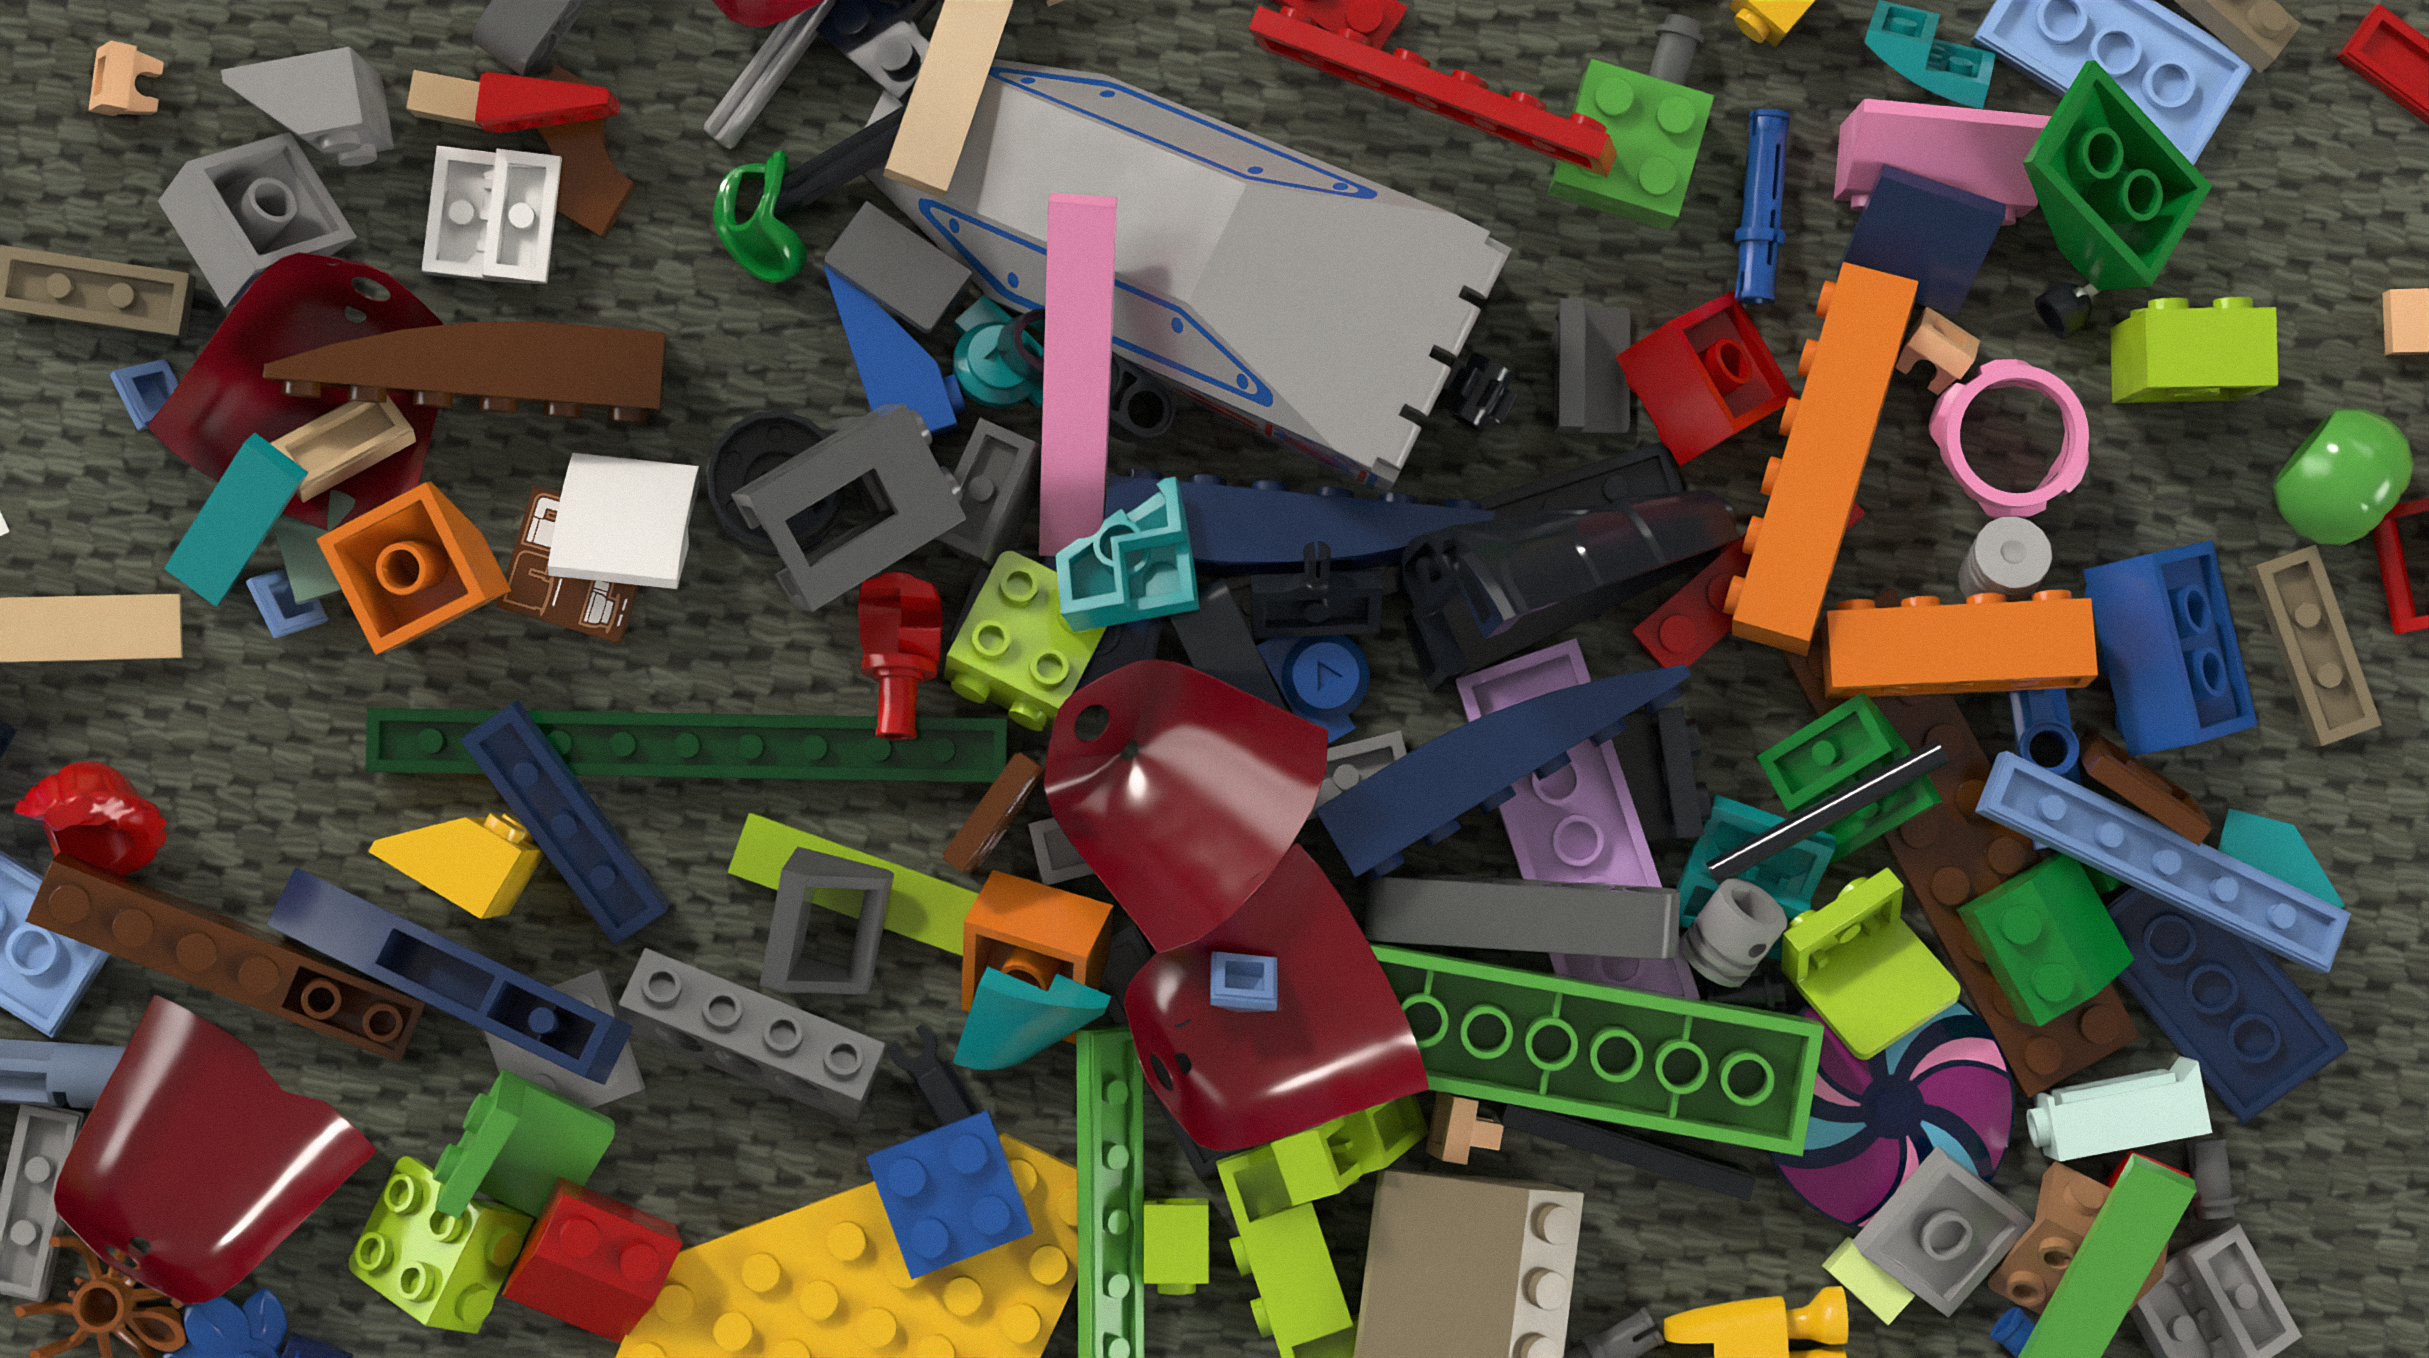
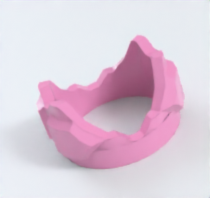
M1994 360L1972 371L1970 382L1965 385L1955 383L1943 392L1936 400L1929 419L1930 435L1940 448L1943 462L1964 492L1971 499L1976 500L1986 515L1993 519L2014 516L2024 519L2046 510L2047 500L2056 495L2060 497L2070 493L2081 482L2089 462V428L2085 411L2079 399L2061 379L2045 370L2032 367L2022 360ZM2010 386L2023 387L2040 392L2060 407L2065 427L2061 453L2049 469L2048 475L2031 492L2008 493L1995 489L1976 476L1965 460L1960 443L1962 418L1969 403L1983 390Z

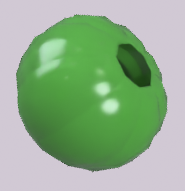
M2366 409L2333 410L2309 434L2273 481L2272 487L2279 513L2297 534L2316 544L2343 546L2366 536L2369 531L2373 530L2382 521L2385 514L2395 506L2400 496L2410 484L2414 463L2408 440L2401 430L2388 418Z

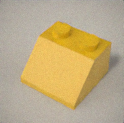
M490 813L488 817H464L378 839L373 842L368 851L480 919L509 915L545 855L538 843L533 841L534 838L520 819L508 813H504L502 817L494 813Z

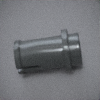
M1667 14L1664 24L1657 25L1655 29V34L1660 38L1648 76L1685 86L1696 47H1702L1705 42V37L1700 34L1703 24L1687 16Z
M2217 1137L2184 1141L2185 1148H2187L2190 1177L2195 1181L2197 1190L2188 1207H2194L2196 1219H2220L2236 1216L2234 1204L2240 1203V1196L2234 1195L2232 1192L2226 1147L2228 1145L2227 1138Z

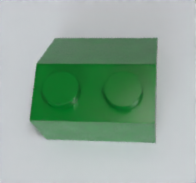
M2061 852L2052 855L1956 909L2018 1020L2029 1025L2040 1027L2097 995L2135 960L2080 862Z

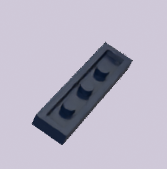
M518 699L463 736L460 740L614 946L667 911L670 906L668 900Z

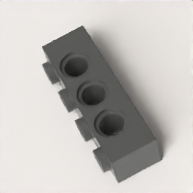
M647 948L644 949L618 1004L619 1020L634 1026L630 1033L631 1035L855 1124L858 1123L882 1066L886 1043Z

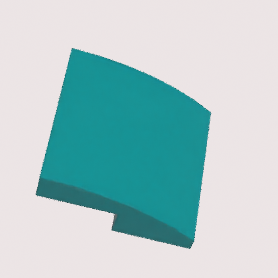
M1878 0L1865 38V43L1895 71L1915 84L1954 102L1983 109L1996 53L1934 39L1941 14Z
M1714 794L1710 803L1711 819L1702 821L1704 835L1696 836L1676 888L1680 890V926L1689 929V926L1698 918V914L1720 886L1717 885L1706 862L1785 821V818ZM1819 831L1733 878L1751 882L1773 897L1783 909L1788 926L1798 915L1810 910L1811 899L1835 851V836ZM1783 933L1766 954L1767 957L1782 961Z

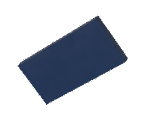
M2129 884L2103 903L2135 959L2117 977L2186 1058L2199 1062L2201 1076L2243 1125L2349 1050L2343 1038L2267 949Z

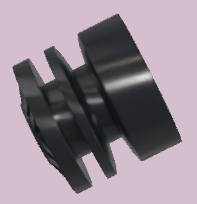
M786 411L758 412L733 424L715 444L707 467L709 499L726 534L748 551L770 558L781 557L762 525L754 529L749 528L731 494L826 439L829 435L810 419ZM844 486L785 520L802 553L820 545L838 524L845 502Z

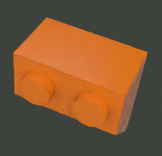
M431 481L419 485L316 539L375 655L405 646L512 591L484 535Z
M992 870L964 920L961 1010L970 1012L978 985L987 966L1045 991L1049 990L1056 973L1099 990L1111 945L1113 905ZM1089 1023L1081 1028H1088ZM1076 1031L1062 1040L1076 1044Z

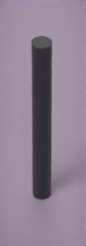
M1936 739L1706 862V865L1717 885H1720L1726 879L1741 874L1949 763V760Z

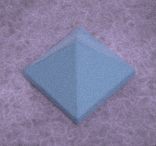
M167 359L114 370L110 374L138 431L149 429L148 424L179 385Z
M286 568L259 575L246 581L274 639L323 624L329 620L319 600L301 605L296 604Z
M1212 952L1210 1005L1235 1012L1276 1011L1277 957Z

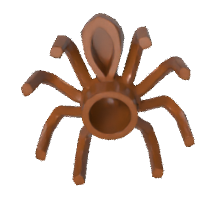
M53 1236L49 1239L50 1246L71 1247L79 1252L86 1261L91 1280L84 1277H76L74 1282L82 1288L79 1291L72 1290L68 1292V1296L74 1299L73 1304L60 1301H36L18 1305L14 1310L18 1318L37 1314L74 1316L76 1322L80 1325L75 1334L30 1350V1358H50L76 1348L84 1343L90 1332L97 1335L100 1358H114L109 1332H113L115 1336L136 1351L140 1358H155L149 1346L168 1353L178 1350L187 1341L184 1317L176 1310L183 1306L184 1303L152 1288L133 1289L132 1286L137 1281L126 1275L120 1277V1272L111 1266L107 1274L103 1275L97 1255L81 1239L75 1236ZM116 1249L114 1258L124 1264L127 1255ZM171 1299L170 1303L173 1305V1307L136 1306L137 1302ZM129 1325L138 1337L128 1331L125 1326Z

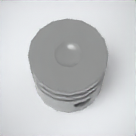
M2016 516L2000 517L1987 523L1978 533L1960 567L1958 574L1959 585L1965 598L1982 593H2002L2006 595V602L2029 601L2032 597L2031 595L2034 594L2047 574L2052 560L2051 544L2043 530L2031 521Z
M1738 878L1726 879L1698 914V918L1692 922L1689 929L1683 934L1680 947L1684 957L1704 977L1722 986L1730 988L1740 987L1786 930L1787 918L1776 900L1760 887Z

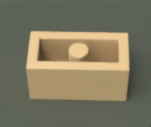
M414 70L406 109L415 117L482 129L475 122L480 82Z

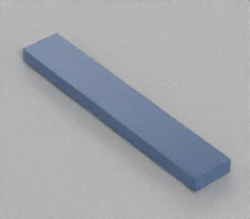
M2008 751L1998 753L1975 810L1976 813L2318 974L2329 973L2351 913L2203 843L2197 846L2173 829Z

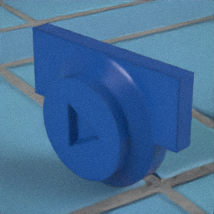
M1343 635L1306 636L1304 638L1303 636L1270 638L1256 646L1294 715L1328 729V744L1355 729L1348 714L1361 704L1370 682V670L1367 659L1357 644Z

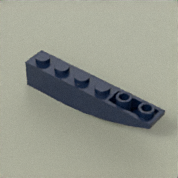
M1129 469L1126 471L1125 476L1109 475L1104 520L1121 508L1127 514L1158 493L1160 489L1157 483L1164 479V475L1149 469ZM1192 475L1189 477V482L1178 481L1185 509L1195 573L1243 577L1264 574L1303 573V549L1306 544L1314 542L1316 560H1318V541L1328 544L1331 548L1330 571L1365 570L1401 563L1404 549L1414 537L1429 531L1444 529L1449 525L1494 519L1495 511L1481 510L1482 505L1480 503L1467 499H1448L1443 502V506L1418 504L1416 497L1403 493H1383L1380 495L1379 500L1354 498V492L1340 487H1319L1316 489V494L1290 492L1289 485L1276 481L1253 482L1252 488L1227 486L1225 479L1212 475Z
M1684 664L1616 675L1531 698L1481 716L1422 744L1314 810L1352 874L1357 877L1367 871L1372 881L1403 864L1405 859L1400 850L1420 838L1424 840L1427 847H1431L1458 831L1461 826L1455 817L1478 804L1482 813L1485 814L1513 798L1517 794L1511 784L1533 771L1540 781L1571 763L1572 760L1567 750L1589 738L1595 748L1628 728L1622 717L1644 705L1649 714H1652L1678 699L1683 693L1677 684L1692 675Z
M298 868L294 869L266 924L413 997L579 1076L602 1085L606 1084L634 1027Z

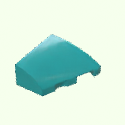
M1176 477L1163 479L1157 483L1160 491L1127 514L1121 508L1105 519L1100 530L1094 535L1087 538H1078L1055 554L1061 615L1074 632L1200 609L1189 531L1181 489Z
M987 966L978 985L953 1064L980 1070H996L1023 1063L1102 1016L1106 1011L1111 996L1057 973L1049 990L1045 991Z

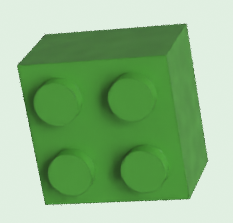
M1591 59L1582 77L1572 113L1583 114L1602 123L1607 128L1605 133L1610 135L1617 156L1607 178L1558 160L1547 195L1668 231L1679 217L1715 95Z

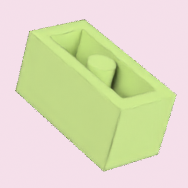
M1848 1236L1822 1264V1267L1879 1319L1889 1325L1915 1295L1902 1283L1863 1256L1852 1243L1853 1239Z

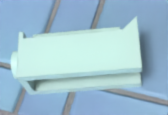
M2179 1056L2169 1071L2157 1069L2050 1089V1095L2039 1092L2033 1096L2035 1108L2027 1110L2028 1130L2036 1148L2043 1147L2044 1155L2057 1161L2212 1133L2199 1062Z

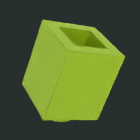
M1145 1198L1144 1284H1157L1158 1293L1168 1295L1192 1294L1196 1292V1284H1209V1198Z

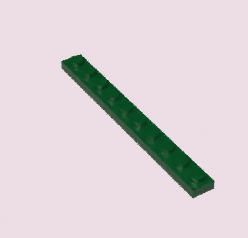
M367 708L365 772L485 774L460 740L466 733L500 710ZM527 711L575 776L994 783L1008 764L1009 719L916 717V739L891 741L876 738L875 730L877 728L878 716Z

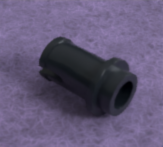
M1760 968V975L1749 976L1740 987L1732 988L1719 985L1711 980L1703 981L1705 1000L1772 1012L1785 1011L1787 1009L1781 972L1769 974L1768 968Z

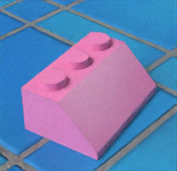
M1864 99L1840 125L1834 200L1851 201L1850 209L1861 213L1883 164L2004 203L2006 204V213L2001 226L2013 225L2016 223V217L2022 218L2037 207L2038 199L2023 161L2052 116Z

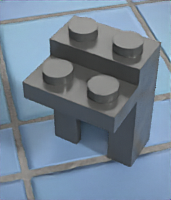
M884 404L863 417L840 418L822 429L829 437L731 494L749 528L754 529L762 525L786 565L785 569L775 575L794 608L812 612L967 519L958 503L963 499L959 484L946 467L941 466L939 468L928 447L932 443V436L928 426L919 413L914 409L908 410L906 404ZM851 482L870 518L804 556L785 520Z

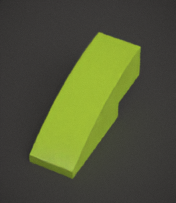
M1413 1094L1277 1139L1271 1143L1290 1199L1293 1206L1338 1194L1361 1175L1388 1167L1425 1137L1429 1131L1416 1095Z

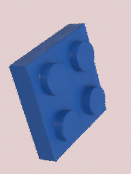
M989 1109L871 1153L866 1157L911 1279L1034 1232L1033 1224Z

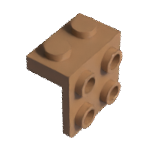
M2055 1161L2043 1174L2034 1224L1990 1271L1988 1287L2014 1303L2042 1315L2112 1189ZM2168 1241L2127 1313L2164 1276Z

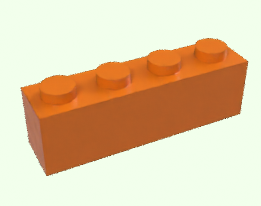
M2046 590L2032 594V601L2006 602V595L2002 593L1971 595L1966 598V604L1941 605L1940 598L1936 596L1906 598L1901 601V607L1875 608V601L1869 599H1853L1838 602L1836 610L1827 611L1820 624L1825 699L1853 698L1859 693H1865L1868 697L2085 688L2098 676L2091 598L2072 599V594L2069 590Z

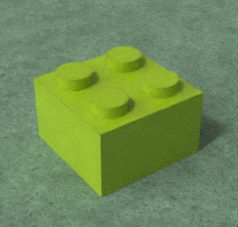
M2251 297L2219 298L2213 300V307L2189 308V299L2187 298L2154 299L2148 301V308L2131 310L2130 318L2110 328L2112 403L2238 402L2278 386L2276 307L2254 308L2253 298Z

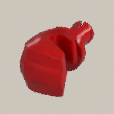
M895 570L884 572L879 577L865 580L861 584L858 598L859 638L865 657L861 659L860 673L866 677L873 678L875 682L879 683L876 738L891 741H909L916 739L917 735L915 721L918 684L934 679L937 676V665L939 664L942 647L943 603L934 583L918 579L911 572Z

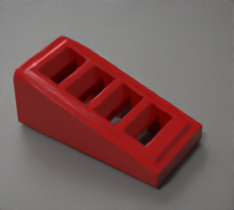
M485 71V74H481L475 122L487 133L497 134L619 116L621 103L606 87Z

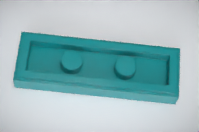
M254 433L243 443L164 569L217 607L228 596L309 472Z

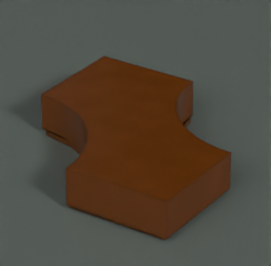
M557 65L553 67L546 79L590 85ZM607 118L535 128L547 142L551 154L562 157L556 212L605 240L636 187L631 180L626 178L617 169L610 157L605 134Z

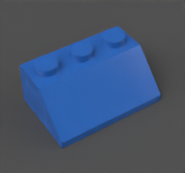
M2213 540L2083 570L2087 584L2085 598H2091L2092 612L2102 645L2100 662L2105 675L2111 682L2117 707L2115 714L2116 727L2119 735L2126 743L2129 757L2198 744L2258 725Z

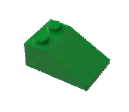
M2096 60L2085 62L2023 161L2058 250L2097 291L2151 287L2212 187Z

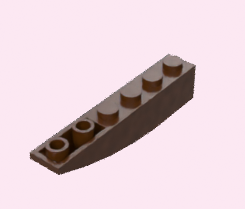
M537 321L466 322L404 329L327 345L264 364L263 377L272 383L281 384V395L293 397L321 398V387L347 389V400L357 402L386 403L387 392L413 394V405L422 407L452 408L453 398L478 399V410L486 412L516 414L518 403L544 405V416L581 419L583 408L609 410V421L646 424L647 413H662L667 338L665 332Z
M61 852L51 860L25 922L401 1062L426 1004V1002L393 986L262 930Z

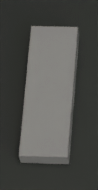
M20 1105L0 1193V1294L37 1302H43L49 1298L60 1247L50 1246L49 1239L53 1236H63L65 1228L64 1220L55 1210L54 1193L56 1183L65 1160L91 1111L68 1106Z

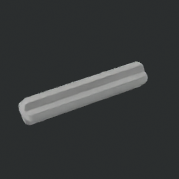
M825 0L777 25L705 122L704 130L713 140L729 149L736 146L816 38L818 33L815 30L834 6L836 0Z

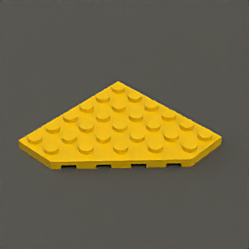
M1006 1133L1000 1134L1001 1142L1033 1224L1034 1232L914 1279L910 1277L875 1181L730 1232L697 1246L681 1250L668 1273L655 1303L629 1335H625L615 1358H1041L1078 1279L1077 1167Z

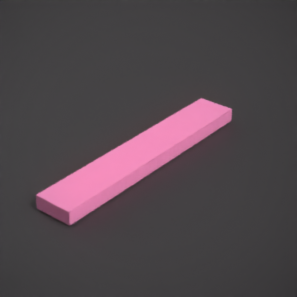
M1051 192L1048 201L1039 556L1056 557V553L1078 538H1087L1094 535L1100 530L1104 521L1107 487L1118 197Z

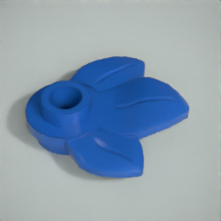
M264 1287L253 1294L242 1307L224 1295L206 1303L187 1304L184 1322L189 1342H186L178 1350L166 1352L163 1355V1358H282L278 1349L288 1329L286 1311L280 1300L268 1287Z

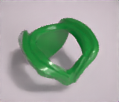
M783 150L773 152V156L768 158L766 164H746L730 170L723 177L719 185L713 208L715 228L727 251L748 273L770 283L785 282L798 276L803 271L808 258L807 248L800 236L773 215L783 175L792 171L788 162L789 155ZM741 178L765 180L764 193L754 215L746 223L737 224L734 210Z

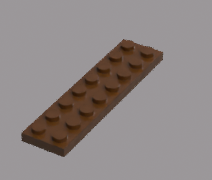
M1894 588L1888 589L1870 599L1875 601V608L1901 607V601ZM1820 627L1815 629L1807 656L1778 649L1816 720L1851 699H1825ZM1952 694L1869 697L1893 725L1912 752L1937 739L1949 760V763L1927 774L1943 801L1882 836L1881 839L1988 1034L1996 1044L2022 1096L2030 1098L2140 1038L2111 983L2104 987L2097 995L2040 1027L2022 1023L2018 1020L1956 909L2042 862L2043 859L2038 851H2033L2031 838L1975 812L1992 766Z

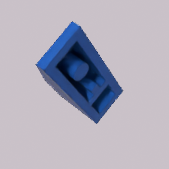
M823 265L871 411L884 404H906L908 410L914 409L923 418L929 428L932 439L961 430L956 414L966 411L967 406L956 375L944 377L938 363L872 297Z

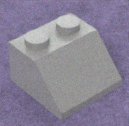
M350 47L221 70L222 81L225 85L330 159H338L339 164L342 166H358L372 163L377 160L376 152L394 149L382 75Z
M291 132L187 161L158 200V203L225 308L236 305L251 284L266 268L280 258L297 252L331 256L352 243L357 237Z

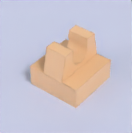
M109 41L99 47L96 51L88 111L109 116H116L118 114L151 115L156 113L159 99L141 95L135 87V79L138 75H145L147 77L162 75L164 62L137 51V46Z
M1926 307L1912 326L1895 368L1907 374L1917 361H1931L1937 371L1932 375L1927 389L1939 395L1956 379L1961 380L1973 364L1980 340L1936 311Z
M1437 1091L1425 1152L1442 1161L1467 1165L1470 1146L1493 1150L1500 1149L1504 1126L1493 1122L1492 1119L1476 1116L1479 1101L1469 1096Z

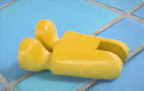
M1842 1286L1824 1287L1807 1306L1788 1310L1785 1308L1783 1296L1746 1299L1692 1309L1664 1318V1339L1669 1342L1682 1344L1714 1343V1357L1708 1358H1847L1844 1348L1839 1345L1846 1344L1848 1341V1311L1845 1292ZM1788 1339H1808L1836 1346L1789 1351Z

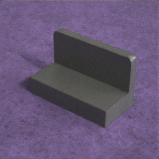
M868 201L863 204L825 255V266L924 333H929L933 330L948 308L956 312L970 291L972 271Z
M1560 298L1555 305L1553 336V433L1625 434L1629 430L1630 388L1626 382L1625 373L1615 356L1630 347L1631 313L1628 308L1586 307V299Z
M979 418L953 475L962 491L963 499L958 503L967 519L934 539L978 558L991 567L995 565L1001 553L1012 551L1040 491L1042 446L1035 441Z

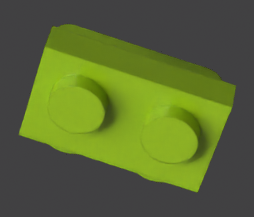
M1005 551L999 555L947 654L943 678L952 682L951 688L956 693L970 701L985 703L987 699L1008 709L1010 718L1025 728L1042 731L1045 727L1052 731L1060 706L1074 693L1107 626L1074 632L1061 615L1057 572L1014 551Z
M1888 867L1870 879L1860 877L1853 880L1839 893L1835 901L1817 912L1815 910H1807L1791 921L1783 933L1781 971L1856 1058L1862 1060L1872 1058L1955 1004L1960 996V985L1900 918L1904 885Z
M404 1156L397 1161L349 1258V1269L354 1275L423 1325L478 1334L484 1319L493 1307L494 1299L514 1259L521 1251L523 1241L534 1217L510 1205L476 1199L475 1197L471 1198L459 1219L436 1210L435 1205L440 1182L432 1179L434 1170L417 1158Z

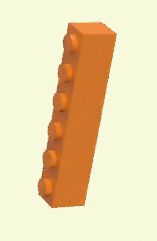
M1846 262L1842 264L1837 283L1825 280L1815 313L1816 318L1825 320L1819 341L1808 338L1806 340L1797 371V376L1807 378L1801 400L1789 397L1779 429L1780 435L1789 437L1782 459L1770 457L1760 493L1771 496L1764 518L1752 516L1745 536L1742 553L1752 555L1746 578L1734 575L1727 594L1723 612L1734 615L1732 620L1733 636L1803 656L1808 655L1914 307L1919 281Z

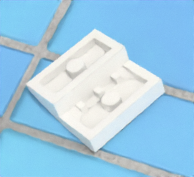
M437 146L422 272L426 275L471 280L547 284L562 157L498 148L496 153Z
M572 453L553 531L548 562L549 576L677 589L689 547L688 526L699 489V466Z

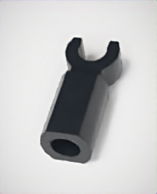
M922 1023L916 1027L918 1035L924 1042V1050L917 1057L906 1055L897 1041L888 1045L889 1056L894 1064L901 1069L913 1072L917 1080L912 1083V1086L939 1128L981 1112L949 1060L941 1063L936 1055L938 1040L930 1026Z

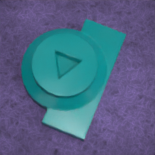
M984 294L959 316L953 324V327L963 335L952 357V371L956 375L959 387L969 399L988 408H1010L1028 398L1039 409L1043 406V390L1010 369L1002 361L998 351V337L1001 329L1013 318ZM1023 329L1022 344L1025 350L1032 356L1041 357L1044 348Z

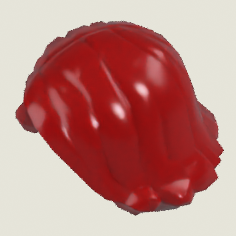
M99 761L75 762L61 768L57 774H51L40 780L38 785L33 786L25 795V799L17 801L13 810L20 815L41 822L55 856L61 852L121 876L140 871L142 867L148 865L167 840V833L163 828L168 823L160 813L157 805L142 798L128 777L124 776L123 773Z

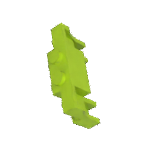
M1272 1142L1216 1161L1240 1236L1229 1239L1241 1277L1253 1273L1261 1296L1250 1301L1261 1337L1264 1338L1274 1334L1281 1358H1354L1359 1313L1350 1315L1312 1201L1293 1206L1271 1146ZM1356 1179V1180H1355L1353 1183H1351L1350 1185L1355 1184V1183H1358V1182H1359V1179Z

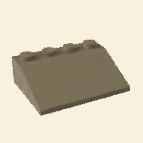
M1396 1169L1378 1170L1354 1358H1563L1584 1193L1537 1180Z

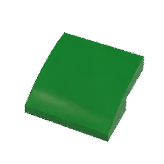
M1859 693L1761 753L1757 758L1786 810L1790 812L1798 809L1801 812L1912 753V751L1865 693ZM1928 775L1913 781L1821 830V832L1835 836V851L1829 861V865L1843 860L1941 803L1943 800Z

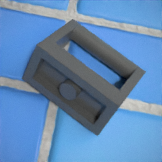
M797 846L782 868L759 986L789 993L868 994L871 989L894 879L893 872L884 868ZM815 887L865 890L849 969L801 957Z

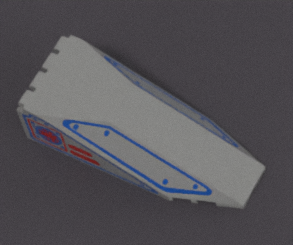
M993 59L951 182L943 199L882 176L888 159L864 173L942 252L972 271L971 280L990 300L1020 316L1034 309H1045L1048 201L1051 192L1118 197L1112 351L1161 383L1166 389L1379 495L1390 492L1400 473L1398 470L1402 469L1422 429L1417 424L1399 416L1402 408L1405 407L1421 416L1428 417L1451 371V368L1429 357L1432 348L1450 357L1457 358L1481 311L1475 305L1458 297L1461 290L1479 298L1487 299L1512 249L1488 237L1490 231L1456 214L1105 74ZM883 91L866 127L902 107V105L887 92Z

